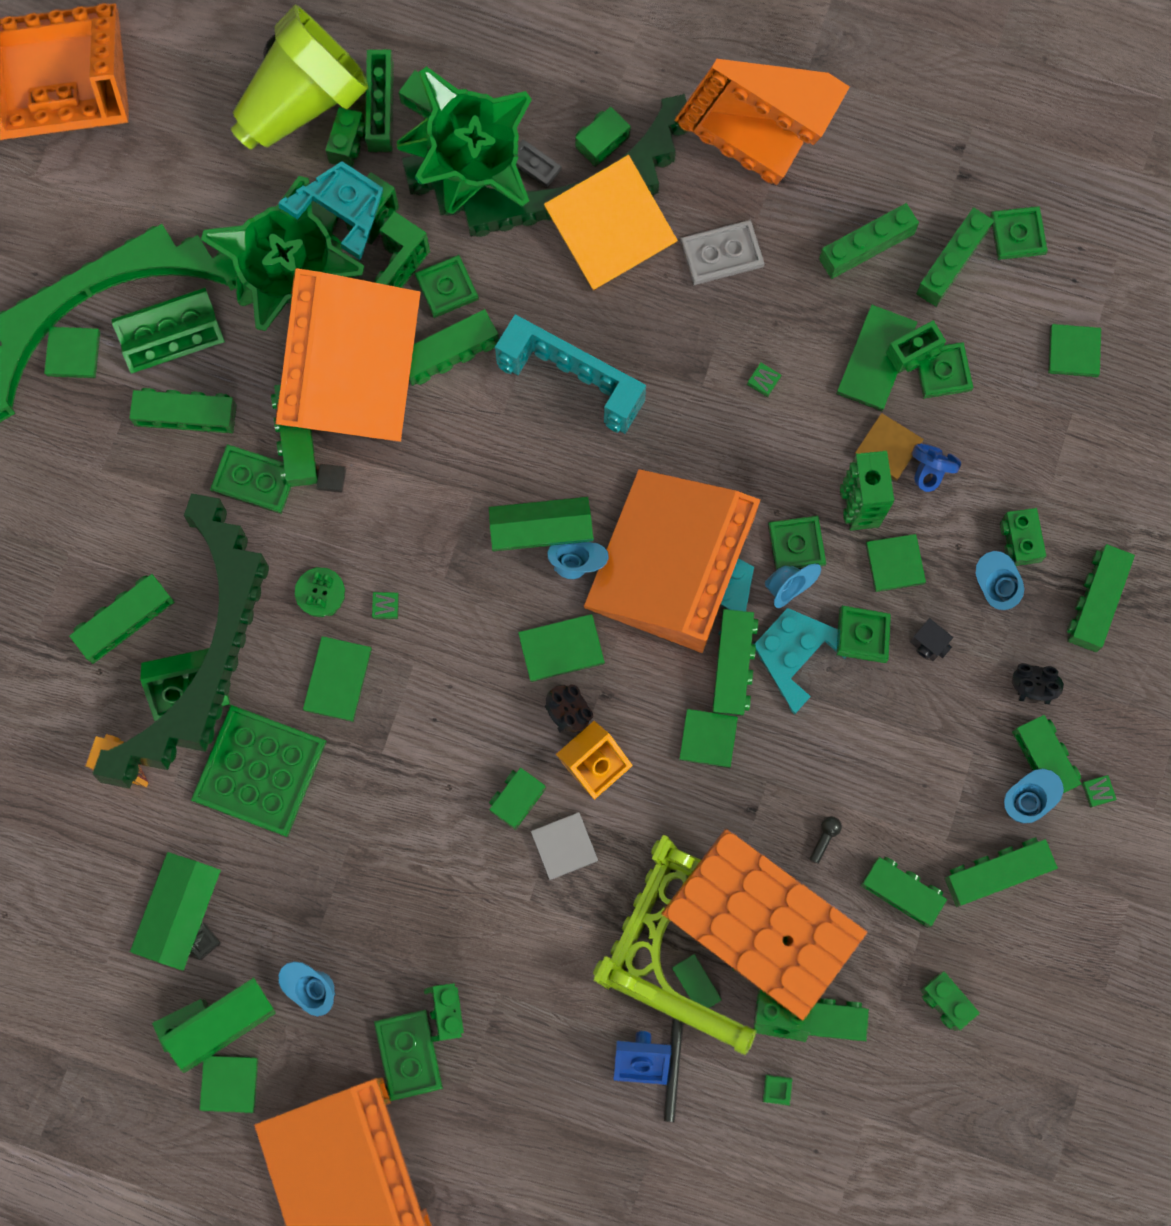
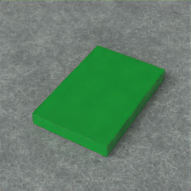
M227 444L210 491L282 514L291 486L287 485L286 480H281L279 465H284V462Z
M592 614L518 632L530 682L605 664Z
M322 636L303 711L354 722L372 648Z
M426 1009L374 1022L390 1101L443 1089L434 1043L430 1039L432 1034Z

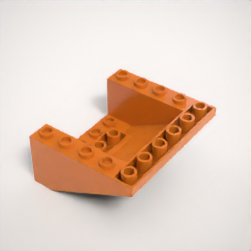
M103 3L98 6L76 7L62 11L53 10L40 14L30 13L18 17L7 16L0 19V140L128 123L129 107L119 14L116 3Z
M716 59L674 121L679 123L683 130L691 131L698 135L704 143L712 144L720 149V152L726 157H733L739 161L745 169L755 171L761 175L764 181L777 185L784 178L803 142L815 145L822 137L850 86L826 72Z
M296 268L293 279L292 301L275 424L401 442L420 291Z
M639 469L607 547L609 559L607 564L598 570L584 608L703 653L745 539L748 537L755 519L760 499L736 490Z
M383 1078L365 1082L254 1125L286 1226H432L426 1208L420 1209L386 1105L391 1104Z

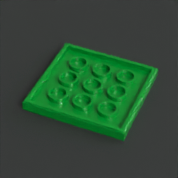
M230 705L191 801L288 837L327 741Z

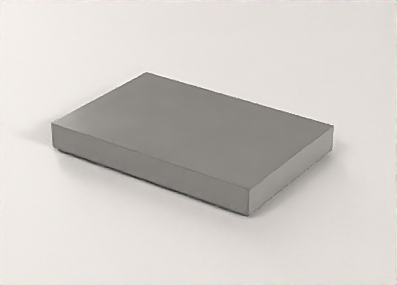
M751 220L680 239L694 285L762 268L765 264Z

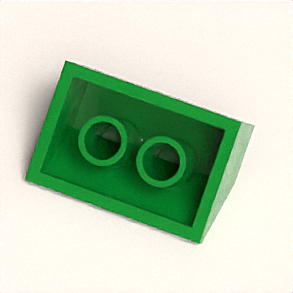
M209 648L141 663L140 681L154 721L163 716L185 692L202 666ZM229 694L224 696L222 706L230 705Z

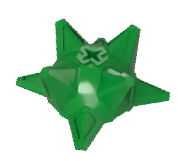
M427 66L419 71L432 111L428 118L397 140L399 151L424 158L415 175L418 183L422 185L443 180L445 211L452 214L481 187L485 186L493 187L520 206H524L529 202L516 167L519 139L517 127L532 100L528 93L524 91L493 98L488 94H480L468 91L467 89L458 90Z
M298 176L283 198H289L296 193L297 189L302 186H308L310 184L309 178ZM312 202L298 220L280 209L278 203L277 206L267 208L264 212L248 219L242 226L203 230L201 237L203 242L233 261L237 302L240 306H247L253 303L255 328L261 331L268 329L287 303L291 304L296 268L344 277L362 276L364 271V265L342 252L341 241L313 215Z

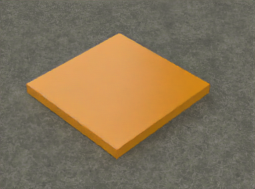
M629 155L544 204L545 209L593 291L678 241Z

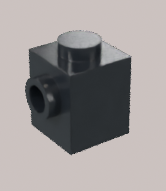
M929 618L911 639L910 643L917 648L916 651L920 656L934 661L938 656L943 659L950 651L952 646L949 642L954 637Z

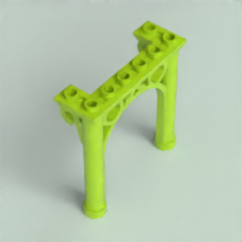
M663 835L661 840L655 842L651 852L653 855L652 860L656 863L654 870H649L645 878L646 887L643 893L640 892L634 901L633 906L635 910L632 916H628L623 924L622 931L624 933L620 941L617 940L611 949L612 958L610 959L605 956L603 961L600 960L597 963L593 973L595 975L594 981L608 990L610 987L727 1043L735 1047V1051L746 1055L754 1041L756 1030L678 994L668 984L663 974L660 962V948L664 932L670 920L661 914L665 909L664 907L656 914L650 913L658 896L666 905L671 901L666 897L665 893L668 884L674 879H680L684 883L701 861V859L679 850L667 836ZM645 924L650 931L649 939L653 940L652 946L648 942H637ZM642 948L649 949L652 963L642 970L635 969L632 961L636 952ZM654 971L662 988L640 977L647 976Z

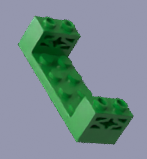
M394 211L380 225L384 249L391 253L392 257L389 260V266L385 271L382 270L378 273L374 283L403 288L430 253L427 233Z

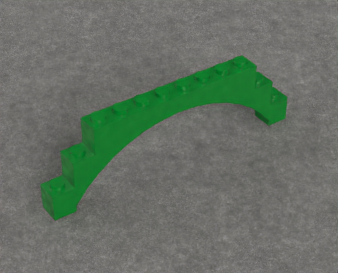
M163 224L148 228L144 234L137 238L127 240L123 246L107 251L98 260L84 264L80 270L73 274L64 275L57 283L41 288L34 296L18 301L16 306L9 310L1 311L0 422L16 414L13 410L16 390L32 353L43 337L49 332V327H53L73 308L93 295L113 286L132 280L156 276L201 278L226 285L232 291L236 289L233 261L220 252L212 258L198 235L186 238L176 247Z

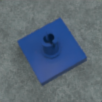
M647 1031L637 1032L635 1042L617 1041L614 1081L667 1085L671 1045L651 1044V1034Z

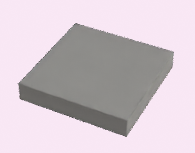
M579 812L531 831L549 880L598 862Z

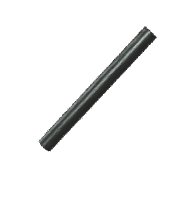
M673 1018L671 1055L664 1121L667 1122L675 1121L683 1022Z

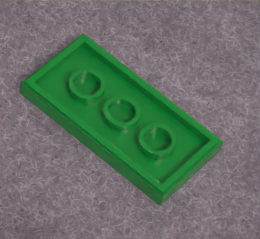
M871 305L836 394L883 412L898 374L886 351L891 342L914 331L918 322Z

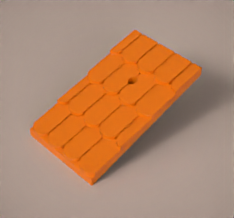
M724 829L661 913L801 1020H804L827 986H829L868 933L727 829ZM784 936L788 937V941L786 944H783Z

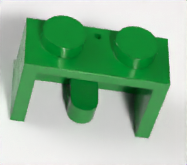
M453 983L425 988L424 994L433 993L435 1009L430 1012V1017L436 1020L438 1036L430 1037L431 1042L461 1038V1033H464L458 987H455Z

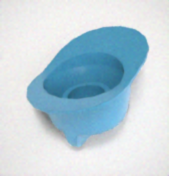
M592 542L552 545L547 552L548 559L554 566V570L566 579H577L586 572L599 570L607 564L609 559L608 551L602 545Z
M998 551L986 553L980 558L976 565V577L989 604L998 610H1008L1019 604L1024 594V584L1013 560L1005 553Z
M810 564L801 570L794 566H783L776 570L765 581V587L775 597V607L781 608L794 597L813 585L821 574V567L819 564Z
M1039 769L1032 771L1006 793L1004 799L1006 812L1012 819L1021 823H1033L1039 820L1061 800L1064 792L1061 779L1050 770Z
M296 961L287 963L281 968L279 984L282 991L310 1015L322 1016L331 1010L334 1003L335 986L328 974L322 971H315L310 966Z

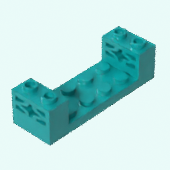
M515 314L495 346L498 367L505 373L511 374L513 372L519 375L534 351L535 355L541 360H550L556 363V366L563 372L569 373L570 371L578 375V379L589 385L592 383L600 387L599 390L610 396L604 406V423H606L610 430L616 433L621 431L626 434L645 402L646 385Z

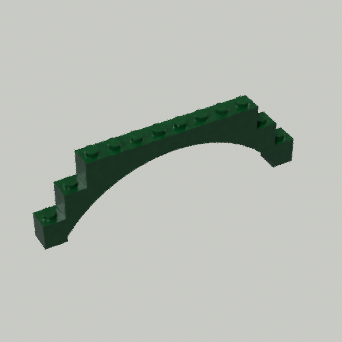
M685 94L661 99V108L653 124L641 140L622 157L630 156L652 196L659 192V180L655 166L666 167L675 162L676 151L671 135L680 136L688 132L683 130L679 123L674 121L687 102ZM415 155L402 158L410 195H423L430 190H434L440 216H453L458 214L459 211L464 210L470 237H483L490 232L498 230L509 231L519 225L531 226L537 223V221L545 219L552 221L544 204L586 180L584 179L554 189L526 191L529 202L524 206H520L494 188L481 187L452 214L445 211L443 180L421 185L415 179V175L424 158Z
M191 493L183 515L189 526L197 528L206 540L216 567L219 586V607L210 648L191 684L163 716L130 740L108 751L100 750L92 773L100 783L130 789L132 782L137 779L139 773L138 764L168 770L170 763L174 762L176 758V746L206 752L208 744H211L214 739V726L216 720H219L222 715V702L224 696H227L230 691V678L232 672H235L237 669L240 648H243L246 642V629L253 621V608L255 602H258L261 597V584L263 579L267 578L269 572V565L261 553L245 551L248 538L242 527L224 523L227 511L220 498Z

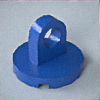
M920 443L915 445L911 453L914 458L920 461L915 473V483L925 492L935 490L940 485L945 472L958 473L962 464L959 458L953 454L948 453V456L942 455L943 453L940 448ZM933 473L931 481L923 483L924 477L927 474Z

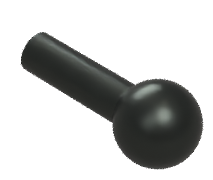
M834 816L826 817L821 823L823 833L810 857V860L818 864L831 838L837 836L842 830L840 820Z

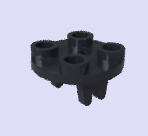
M1026 663L1019 664L1012 677V684L1018 691V700L1024 702L1025 697L1044 701V704L1050 705L1051 700L1058 698L1063 692L1064 683L1061 677L1058 676L1059 671L1051 666L1043 668Z
M573 684L569 686L558 685L548 692L544 707L548 711L550 718L559 726L557 729L560 733L563 731L576 733L588 726L589 721L593 718V712L588 707L577 686Z

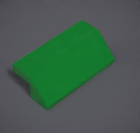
M206 288L111 319L121 344L122 354L131 374L225 342Z
M588 497L489 507L493 552L594 541Z
M167 852L129 952L184 971L221 870Z
M252 978L161 1037L160 1040L179 1069L186 1073L276 1014L255 978Z

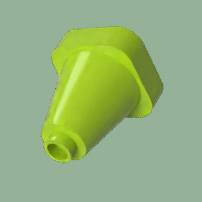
M294 5L274 26L276 40L233 111L237 122L231 128V131L242 144L251 150L258 143L264 147H270L336 104L348 109L369 88L366 75L358 63L298 5Z

